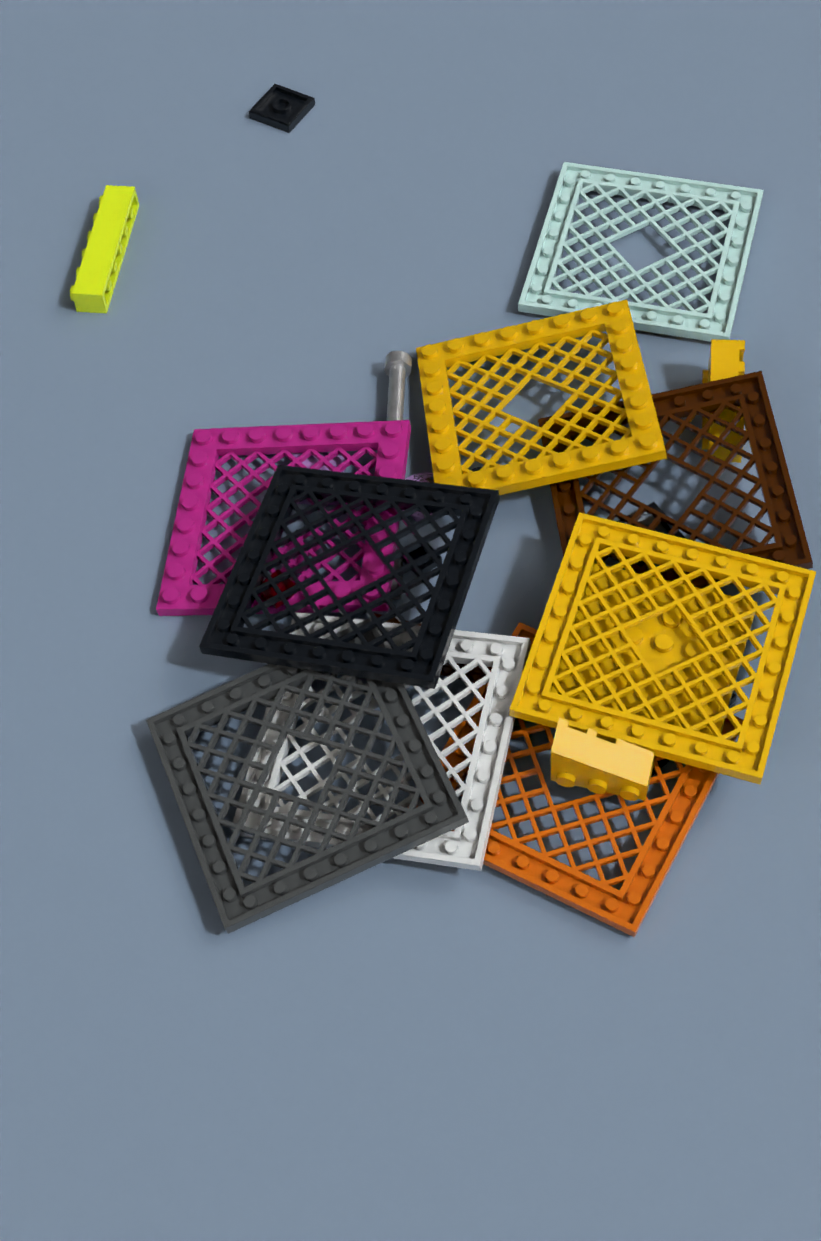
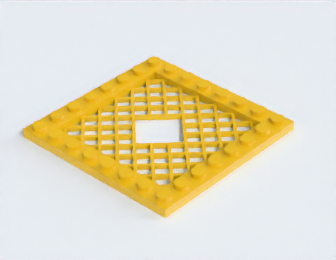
M627 300L416 348L434 483L499 490V495L667 459ZM593 336L602 339L597 346L590 345L587 342ZM566 342L575 345L569 353L560 349ZM608 342L611 352L603 349ZM581 348L590 351L585 358L576 356ZM530 349L527 353L522 351V350ZM539 349L548 351L542 359L534 356ZM513 354L521 357L515 365L507 362ZM555 354L563 357L557 365L549 362ZM597 354L606 357L600 365L591 362ZM528 360L536 363L531 371L522 368ZM570 360L579 363L573 371L564 368ZM477 361L474 365H472V364L469 363V362ZM486 361L494 363L489 371L480 368ZM612 361L614 362L615 370L607 368ZM460 366L468 369L462 377L453 374ZM501 366L509 369V372L504 377L495 374ZM543 366L552 370L546 377L537 374ZM585 367L595 370L589 377L579 374ZM474 373L483 376L477 383L468 380ZM516 373L525 376L519 383L510 380ZM558 373L567 376V378L562 383L556 382L552 379ZM601 373L611 376L605 383L595 380ZM449 379L456 381V383L451 388L449 385ZM489 379L498 382L492 389L483 386ZM531 379L571 394L569 399L542 427L501 411ZM574 379L583 382L577 390L568 386ZM617 379L620 389L611 386ZM462 385L471 388L465 395L456 392ZM504 385L513 388L507 396L498 392ZM590 385L599 388L593 396L584 393ZM477 391L486 394L480 402L472 399V396ZM606 391L615 395L610 402L599 398ZM451 397L460 400L454 407ZM493 397L501 400L495 408L486 405ZM578 397L588 401L581 409L572 405ZM621 398L623 399L624 408L616 406ZM466 403L474 406L468 414L459 411ZM594 404L603 407L598 415L588 412ZM480 410L490 413L483 421L474 417ZM566 410L576 414L570 421L560 418ZM610 410L620 414L614 422L604 418ZM454 416L462 419L457 426L455 425ZM496 416L505 419L499 427L489 424ZM582 417L592 420L586 428L576 425ZM626 417L629 428L620 425ZM469 422L477 425L471 433L462 430ZM511 423L520 426L514 434L505 431ZM554 423L564 426L558 434L548 431ZM598 423L608 427L602 435L592 431ZM483 429L493 432L486 440L478 437ZM527 429L536 432L530 440L520 437ZM570 430L580 433L574 441L564 438ZM614 430L625 434L619 440L608 438ZM457 435L466 438L460 445L458 444ZM499 435L508 438L502 447L493 443ZM542 436L552 439L546 447L536 444ZM587 436L596 440L592 446L587 447L580 443ZM472 441L481 445L474 453L465 449ZM515 442L524 445L518 453L508 450ZM558 443L568 446L564 452L557 453L552 451ZM487 448L496 451L489 460L480 456ZM530 449L540 452L533 459L524 457ZM460 454L468 457L463 465L461 464ZM502 455L512 458L506 465L496 463ZM475 461L484 465L479 471L473 472L468 469Z
M579 512L512 700L509 716L557 729L560 717L569 721L568 727L584 733L590 728L598 731L596 737L614 743L616 739H620L655 752L654 756L761 785L816 571ZM614 553L620 563L607 568L601 558ZM642 560L650 570L637 575L630 565ZM596 561L602 571L591 575ZM625 568L631 578L618 584L612 573ZM673 568L680 578L667 583L661 572ZM606 576L612 587L599 592L593 581ZM655 576L661 586L648 591L642 581ZM704 576L709 586L697 591L690 580ZM684 583L691 594L678 599L672 588ZM733 583L740 593L727 598L720 588ZM636 584L642 594L629 600L622 589ZM588 585L594 595L583 599ZM714 591L721 602L709 607L701 596ZM764 591L770 601L758 606L751 595ZM617 592L623 603L610 608L604 597ZM666 592L672 602L659 607L653 596ZM696 599L703 610L689 615L683 604ZM745 599L751 610L739 615L732 604ZM598 600L604 611L590 616L584 606ZM647 600L653 611L640 616L633 605ZM726 607L733 618L720 623L713 612ZM774 607L771 621L769 622L763 611ZM628 608L634 619L621 624L615 613ZM677 608L706 649V652L658 674H654L625 630ZM580 610L585 620L574 624ZM707 615L714 626L701 632L694 621ZM757 615L764 626L751 631L743 620ZM609 617L615 628L602 633L595 622ZM737 623L745 634L732 640L725 628ZM590 625L596 636L582 641L576 631ZM719 632L726 643L712 648L705 637ZM767 632L765 643L762 647L756 636ZM620 633L626 644L612 649L606 639ZM571 634L577 644L566 649ZM750 640L757 651L743 656L736 645ZM601 642L607 653L593 658L587 647ZM730 648L737 657V660L724 665L717 654ZM581 650L588 661L574 667L567 656ZM631 650L638 661L624 666L617 655ZM711 657L718 666V669L705 674L698 662ZM760 657L757 672L755 673L748 662ZM611 658L618 670L604 675L598 664ZM563 660L568 670L557 675ZM742 665L749 674V677L736 682L729 671ZM642 666L649 678L635 683L628 672ZM692 666L699 677L686 683L679 671ZM592 667L599 678L585 684L578 673ZM673 674L680 686L666 691L659 680ZM723 674L730 683V686L717 691L710 679ZM623 675L629 687L615 692L609 681ZM573 676L579 687L565 693L559 681ZM653 683L661 695L647 701L640 689ZM704 683L711 694L698 700L690 688ZM753 683L750 698L748 699L741 688ZM603 684L610 695L596 701L589 690ZM553 686L555 687L558 694L551 692ZM735 691L743 703L729 709L722 696ZM634 692L641 704L627 710L620 698ZM685 692L692 703L678 709L671 697ZM584 693L589 702L572 697ZM665 700L672 712L658 718L651 706ZM716 700L723 712L709 717L702 706ZM614 701L620 710L605 707L604 705ZM645 709L651 719L634 714ZM696 709L704 721L690 727L683 714ZM746 709L741 726L734 714ZM728 717L735 729L722 735L714 723ZM674 718H677L682 727L671 725L666 722ZM708 726L714 736L697 731ZM739 735L737 742L729 740Z

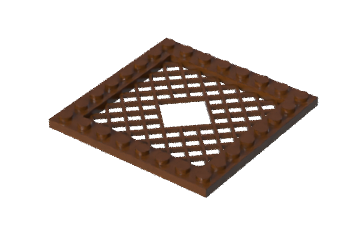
M762 371L651 394L662 437L669 440L665 444L666 460L708 481L678 521L632 498L660 460L650 464L638 465L646 469L638 479L627 474L631 468L627 467L622 470L609 471L617 475L610 485L598 480L603 473L581 477L589 481L582 490L580 489L578 478L550 484L563 556L579 512L585 514L583 500L593 505L587 512L588 515L593 516L600 508L610 514L607 517L608 520L613 521L617 517L629 525L653 531L662 520L673 526L668 533L669 535L674 536L678 530H681L691 535L689 540L695 541L698 539L706 544L725 549L729 548L718 542L725 533H728L738 539L729 550L805 569L813 568L812 557ZM619 401L616 406L624 408L623 401ZM591 407L588 412L598 415L603 407ZM724 409L737 413L730 423L719 418ZM610 410L604 418L614 422L620 414ZM568 412L564 413L560 418L570 421L576 414ZM696 415L708 419L702 429L690 424ZM552 416L538 419L539 427H542ZM582 417L576 425L586 428L592 420ZM626 417L620 425L629 428ZM742 417L746 431L736 426ZM668 421L680 425L673 435L662 430ZM554 423L548 431L558 434L564 426ZM598 423L592 431L602 435L608 427ZM713 423L726 428L719 438L707 432ZM685 429L697 434L690 444L679 439ZM570 430L564 438L574 441L580 433ZM614 430L613 432L621 437L625 435L624 433H621L617 430ZM731 431L743 436L736 446L724 441ZM545 436L541 437L543 447H546L552 441V439ZM588 436L585 438V439L590 440V441L593 442V443L596 442L595 439L590 438V437H588ZM702 437L714 442L708 452L695 447ZM747 441H749L752 454L742 450ZM558 443L552 451L557 453L564 452L568 446ZM674 443L685 448L679 458L667 453ZM719 446L732 451L725 461L713 456ZM691 452L703 457L696 467L684 462ZM737 454L749 460L742 470L730 464ZM708 460L720 466L713 476L701 470ZM754 464L758 478L747 473ZM725 469L737 474V477L730 485L718 479ZM622 478L634 484L626 494L615 489ZM743 478L755 484L748 494L736 488ZM714 484L726 490L719 500L707 494ZM593 485L605 490L598 500L587 495ZM760 487L764 502L753 497ZM610 493L622 499L615 509L603 503ZM731 493L743 498L737 509L724 503ZM702 499L714 505L707 515L695 509ZM627 502L639 508L632 518L620 513ZM749 502L761 508L755 518L742 512ZM720 508L732 514L725 524L713 519V516ZM644 511L656 517L649 527L637 522ZM766 512L770 526L760 522ZM690 514L703 520L696 530L683 525ZM737 517L750 523L743 533L730 528ZM708 523L720 529L713 540L700 534ZM755 526L767 532L761 543L748 537ZM773 537L775 543L768 544ZM743 542L753 546L752 548L738 550ZM611 553L601 558L603 562H605L606 559L610 557L620 563L619 559L614 553ZM646 563L642 567L636 564L630 565L635 573L642 574L650 570ZM673 568L661 572L665 580L673 581L680 578ZM704 576L690 580L694 587L705 588L709 586Z

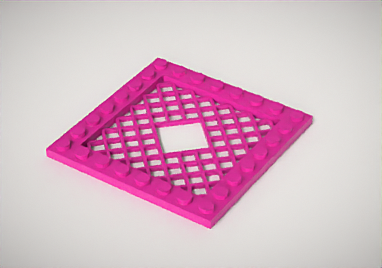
M393 420L194 429L156 607L158 615H213L228 581L226 578L230 576L236 563V559L231 554L243 546L248 535L246 534L241 538L235 531L246 523L250 527L252 526L253 521L251 519L257 515L261 502L255 497L268 489L273 478L272 476L265 481L259 476L268 468L276 471L277 466L275 463L285 456L292 461L287 466L307 468L302 462L313 455L319 461L309 469H320L325 465L330 471L342 472L352 464L358 469L354 474L405 480L411 433L410 421ZM346 451H357V452H356L355 454H353L352 456H350ZM318 452H330V453L327 454L325 457H323V456H322L320 453H318ZM291 453H303V454L300 455L298 458H296V457L293 456ZM366 453L374 458L365 466L356 461ZM266 454H276L271 459L265 456ZM338 454H341L346 460L337 467L333 466L329 461ZM241 455H249V456H248L247 458H245L244 460H242V459H240V458L238 457V456H241ZM258 457L265 462L256 470L248 466ZM231 458L238 463L229 471L221 467ZM376 466L375 474L373 475L369 470ZM217 469L222 476L214 481ZM241 469L246 470L249 475L238 482L232 477ZM253 479L257 480L261 485L252 492L244 488ZM229 480L234 486L222 494L217 487ZM239 490L245 497L233 504L228 498ZM214 492L218 498L210 503L211 494ZM310 498L306 499L312 505L314 504ZM251 501L257 507L245 515L240 508ZM224 502L230 508L218 516L212 510ZM340 504L330 512L327 511V513L330 514L331 512L341 508ZM363 506L358 511L355 509L351 511L355 517H358L369 510L366 506ZM392 508L379 513L384 521L397 514ZM233 513H236L241 519L229 527L224 520ZM207 514H209L214 520L205 526ZM374 516L368 519V521L362 522L365 530L379 524ZM336 518L333 519L337 527L351 520L348 518L340 523ZM399 521L389 526L393 534L398 532ZM219 524L225 531L216 538H213L208 532ZM320 527L314 529L319 536L323 535L319 530ZM346 530L343 533L350 539L360 534V531L353 534ZM381 530L370 537L374 543H377L389 536L384 530ZM308 532L296 538L300 546L305 544L303 540L310 536L311 533ZM231 535L237 542L225 550L219 543ZM204 536L209 541V543L201 548L202 539ZM331 539L324 542L330 548L336 546ZM366 540L365 544L362 541L356 543L361 550L351 558L342 550L314 565L317 570L323 567L329 573L324 580L338 600L390 573ZM290 541L284 547L277 549L281 555H284L295 546ZM391 543L381 548L380 551L386 557L396 551V546L394 543ZM317 545L305 553L308 557L311 556L313 558L317 556L315 551L321 547ZM215 547L221 554L209 562L203 555ZM275 554L273 555V558H272L271 561H273L274 559L277 558V556H276ZM299 555L294 560L290 559L287 562L292 569L298 566L304 559ZM339 555L346 562L334 570L327 563ZM363 557L361 568L356 562ZM227 558L233 565L220 573L215 566ZM199 559L205 566L196 572ZM392 561L390 564L394 568V561ZM351 566L358 574L349 581H346L340 574ZM284 567L280 569L282 573L286 572ZM274 568L269 570L271 574L276 571ZM309 568L306 571L300 572L301 575L297 578L302 582L312 577L313 572ZM211 570L217 577L208 584H203L199 578ZM392 580L381 586L386 594L391 592ZM319 581L305 588L310 596L324 589ZM374 589L362 597L368 604L381 596ZM299 591L287 601L292 606L305 598ZM258 594L262 602L266 601L262 596ZM327 595L314 603L320 610L334 602ZM355 599L343 607L346 612H353L361 608L362 605ZM255 600L252 607L258 605ZM384 603L372 609V611H388L389 607ZM282 604L277 609L273 606L267 609L270 614H276L286 609V607ZM310 605L296 611L298 613H315Z

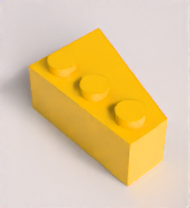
M559 717L551 748V781L564 787L578 786L588 788L589 791L597 794L607 792L620 795L623 799L630 801L638 799L646 801L655 752L620 739H616L614 743L596 737L598 731L590 728L586 730V733L568 727V720Z

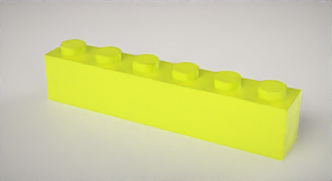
M106 185L103 195L99 197V209L93 216L92 231H88V243L86 248L82 250V262L80 267L76 269L75 284L70 288V299L74 301L77 312H108L139 209L136 189L133 186Z

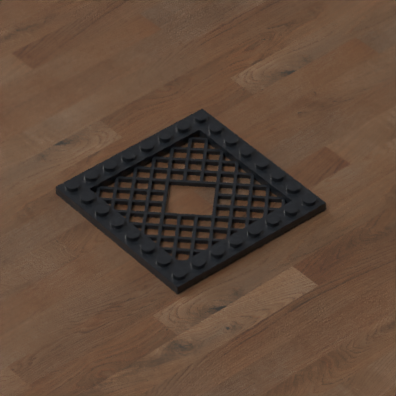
M278 465L199 645L201 653L435 689L500 500L499 490ZM307 498L313 501V505L303 510H300L297 506V503ZM338 502L341 508L330 514L324 509L330 503ZM361 505H365L368 508V512L358 517H355L351 511ZM389 508L394 509L397 514L385 521L379 515V513ZM294 509V511H295L296 513H295L294 515L290 516L291 513H292V510ZM319 510L323 517L309 523L305 516ZM416 512H421L424 515V519L414 524H411L407 518ZM346 513L351 520L337 527L333 519ZM449 515L453 522L440 528L435 520ZM374 516L379 524L365 530L360 523ZM301 519L305 526L291 533L287 525ZM402 520L407 527L393 534L389 526ZM328 522L333 530L319 536L314 529ZM430 523L435 531L421 537L417 530ZM356 526L360 534L347 540L342 532ZM455 529L450 541L445 533ZM381 530H384L389 536L377 543H374L370 537ZM283 532H285L287 536L281 538ZM310 532L314 539L300 546L296 538ZM412 533L417 541L403 547L399 539ZM338 536L342 543L328 549L324 542ZM441 537L445 545L432 551L427 543ZM365 539L390 573L338 600L314 565ZM291 541L296 549L281 555L277 548ZM394 543L398 550L385 557L380 549ZM319 545L323 553L309 559L305 552ZM422 546L427 554L413 560L408 553ZM447 552L442 564L437 556ZM275 554V555L277 556V558L274 559L273 561H271L272 558H273V555ZM301 555L305 562L291 569L286 561ZM404 556L408 564L394 570L390 562ZM432 559L437 568L423 574L418 566ZM282 564L286 572L272 579L268 571ZM310 568L314 576L300 582L296 574ZM413 569L419 577L405 584L400 576ZM439 575L436 585L433 587L429 579ZM264 577H266L268 581L262 584ZM291 577L296 585L281 592L277 584ZM395 579L400 587L386 594L381 586ZM319 581L324 589L310 596L305 588ZM424 583L429 591L415 598L410 589ZM272 587L277 595L262 602L258 594ZM376 589L381 597L367 604L362 596ZM300 591L305 599L291 606L286 598ZM405 593L410 601L396 608L391 599ZM329 595L334 603L319 610L314 602ZM357 599L362 607L348 614L343 606ZM430 599L425 612L420 603ZM255 600L258 605L252 607ZM282 601L286 609L272 616L267 608ZM386 603L391 611L377 618L372 609ZM310 605L315 613L300 620L295 612ZM415 607L420 615L406 622L401 614ZM338 609L343 617L329 624L324 615ZM263 611L267 619L252 626L248 618ZM367 613L372 621L358 628L353 619ZM291 615L295 623L281 630L276 622ZM396 617L401 625L387 632L382 624ZM319 619L324 627L309 634L305 625ZM348 623L353 631L338 638L333 630ZM422 623L416 636L411 628ZM272 625L276 632L261 629ZM377 627L382 636L367 642L362 634ZM300 629L304 636L290 633ZM406 631L412 640L397 647L392 638ZM329 633L333 640L319 637ZM358 637L362 644L349 643V641ZM387 641L391 648L377 646Z

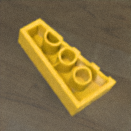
M711 339L708 370H702V383L744 375L745 362H743L745 340ZM724 409L719 418L730 423L737 413ZM702 417V428L708 421L704 417ZM742 417L736 426L744 430ZM713 423L707 432L719 438L726 428ZM731 431L724 441L736 446L743 436ZM702 437L701 448L708 452L714 442ZM719 446L713 456L725 461L732 451ZM737 454L732 462L741 463L742 456Z

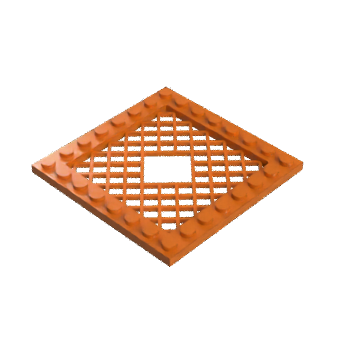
M519 622L511 636L530 638L532 647L537 629ZM488 683L481 686L478 690L484 699ZM475 696L466 711L480 703ZM482 710L471 716V719L477 726H479ZM728 717L725 718L721 732L722 735L735 729ZM736 717L742 726L743 719ZM517 718L521 730L512 732L510 740L523 736L528 749L511 753L510 747L508 748L505 762L509 761L513 774L502 777L501 784L516 780L520 794L503 798L501 789H499L496 807L501 806L505 820L492 823L483 864L635 938L719 773L687 764L683 767L682 763L675 761L678 770L662 774L657 761L665 758L654 756L653 768L657 776L651 777L649 785L659 782L665 796L648 800V797H646V801L642 800L643 802L626 806L625 800L620 795L606 792L554 805L536 757V753L552 748L554 740L550 731L552 727L539 724L526 728L523 719ZM465 720L456 726L454 733L461 739L472 732L473 729ZM545 730L549 743L533 747L529 734ZM739 735L729 740L736 742ZM451 737L447 741L443 750L452 745L453 743H455ZM476 737L464 744L471 755ZM460 748L445 757L452 767L467 759ZM530 755L535 768L518 773L514 760ZM442 763L445 772H447V768ZM469 766L457 773L462 781H464L468 774ZM537 774L541 788L525 792L521 779ZM453 776L449 778L454 790L459 789L460 786ZM679 777L670 793L665 780ZM544 794L549 807L532 812L528 798ZM616 795L621 808L605 813L600 799ZM523 800L527 813L510 818L506 805ZM595 801L599 815L583 819L579 805ZM665 803L656 820L651 806ZM573 807L578 821L561 825L557 812ZM646 808L651 822L634 826L630 813ZM552 814L556 827L539 832L535 818ZM624 815L629 828L612 833L608 819ZM530 820L534 833L517 838L513 824ZM602 821L607 835L590 839L586 825ZM508 826L512 839L494 830ZM580 827L585 841L568 845L564 832ZM651 829L642 846L637 833ZM559 834L563 847L546 852L542 838ZM632 835L636 849L620 853L615 839ZM537 840L541 853L524 845V843ZM610 841L615 855L598 860L593 846ZM588 847L592 862L576 866L571 852ZM566 854L570 866L552 857ZM637 856L628 873L623 859ZM617 861L622 876L606 880L601 866ZM595 868L599 880L582 873V871ZM623 883L620 890L612 887V885Z

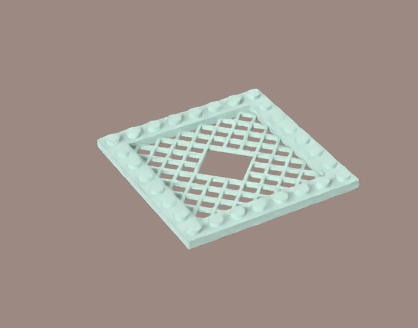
M563 162L518 302V311L553 317L631 298L633 302L628 301L635 330L711 342V339L730 340L764 190ZM594 191L600 195L590 199L586 193ZM621 195L625 199L615 203L610 197ZM581 197L585 202L578 205ZM643 198L647 199L650 203L640 206L636 200ZM605 200L610 206L600 210L595 204ZM670 202L675 206L665 210L661 204ZM630 203L635 210L625 213L621 207ZM692 205L698 206L701 210L691 214L686 208ZM590 207L595 213L585 217L580 211ZM655 207L660 213L650 217L646 211ZM719 209L723 210L726 214L717 218L712 211ZM615 210L619 217L610 220L605 214ZM681 211L686 217L676 221L671 215ZM640 214L645 220L635 224L630 218ZM706 214L711 221L702 225L696 218ZM576 215L579 218V220L573 222L574 216ZM600 217L604 224L594 227L590 221ZM666 218L671 224L661 228L656 222ZM730 219L729 226L727 228L722 222ZM625 221L630 227L620 231L615 225ZM691 221L696 228L686 231L681 225ZM584 224L589 231L579 234L575 228ZM651 225L676 253L635 271L610 243ZM716 225L721 232L712 235L707 229ZM610 228L615 234L605 238L600 232ZM676 229L681 235L671 238L666 232ZM701 232L706 239L697 242L692 236ZM569 233H571L574 237L567 240ZM595 235L599 241L589 245L585 239ZM726 236L723 246L718 240ZM686 239L691 246L682 250L676 243ZM579 242L584 248L574 253L569 246ZM712 243L717 250L707 253L702 247ZM605 246L610 251L599 256L595 250ZM565 250L568 256L562 258L563 252ZM697 250L702 257L693 261L687 254ZM589 253L594 259L584 264L579 257ZM721 255L720 263L718 264L713 258ZM615 257L620 262L609 267L605 261ZM681 257L687 264L677 268L672 261ZM574 260L578 267L569 271L563 264ZM707 261L713 268L703 272L698 265ZM599 264L604 271L594 275L589 268ZM666 264L672 271L661 275L657 268ZM559 268L563 274L556 277ZM625 268L630 274L620 279L615 272ZM692 268L698 275L688 279L683 272ZM584 271L589 278L579 282L574 275ZM651 272L656 278L646 282L641 276ZM717 273L716 280L714 283L709 278V276ZM610 275L614 282L605 286L599 279ZM677 276L682 282L672 286L667 280ZM568 278L573 285L563 289L558 283ZM635 279L640 286L631 290L625 283ZM703 280L708 287L698 290L693 284ZM594 282L599 289L588 293L584 286ZM662 283L667 290L657 294L651 287ZM620 286L625 293L615 297L610 290ZM688 287L693 294L683 298L677 291ZM579 290L581 294L571 292ZM646 290L651 297L641 301L636 294ZM712 292L711 300L709 301L704 295ZM605 294L607 298L597 296ZM672 294L677 301L667 305L662 298ZM698 298L704 305L694 310L689 302ZM654 302H657L660 306H655V305H650V304H652V303H654ZM680 306H683L686 310H681V309H676V308H678V307H680Z

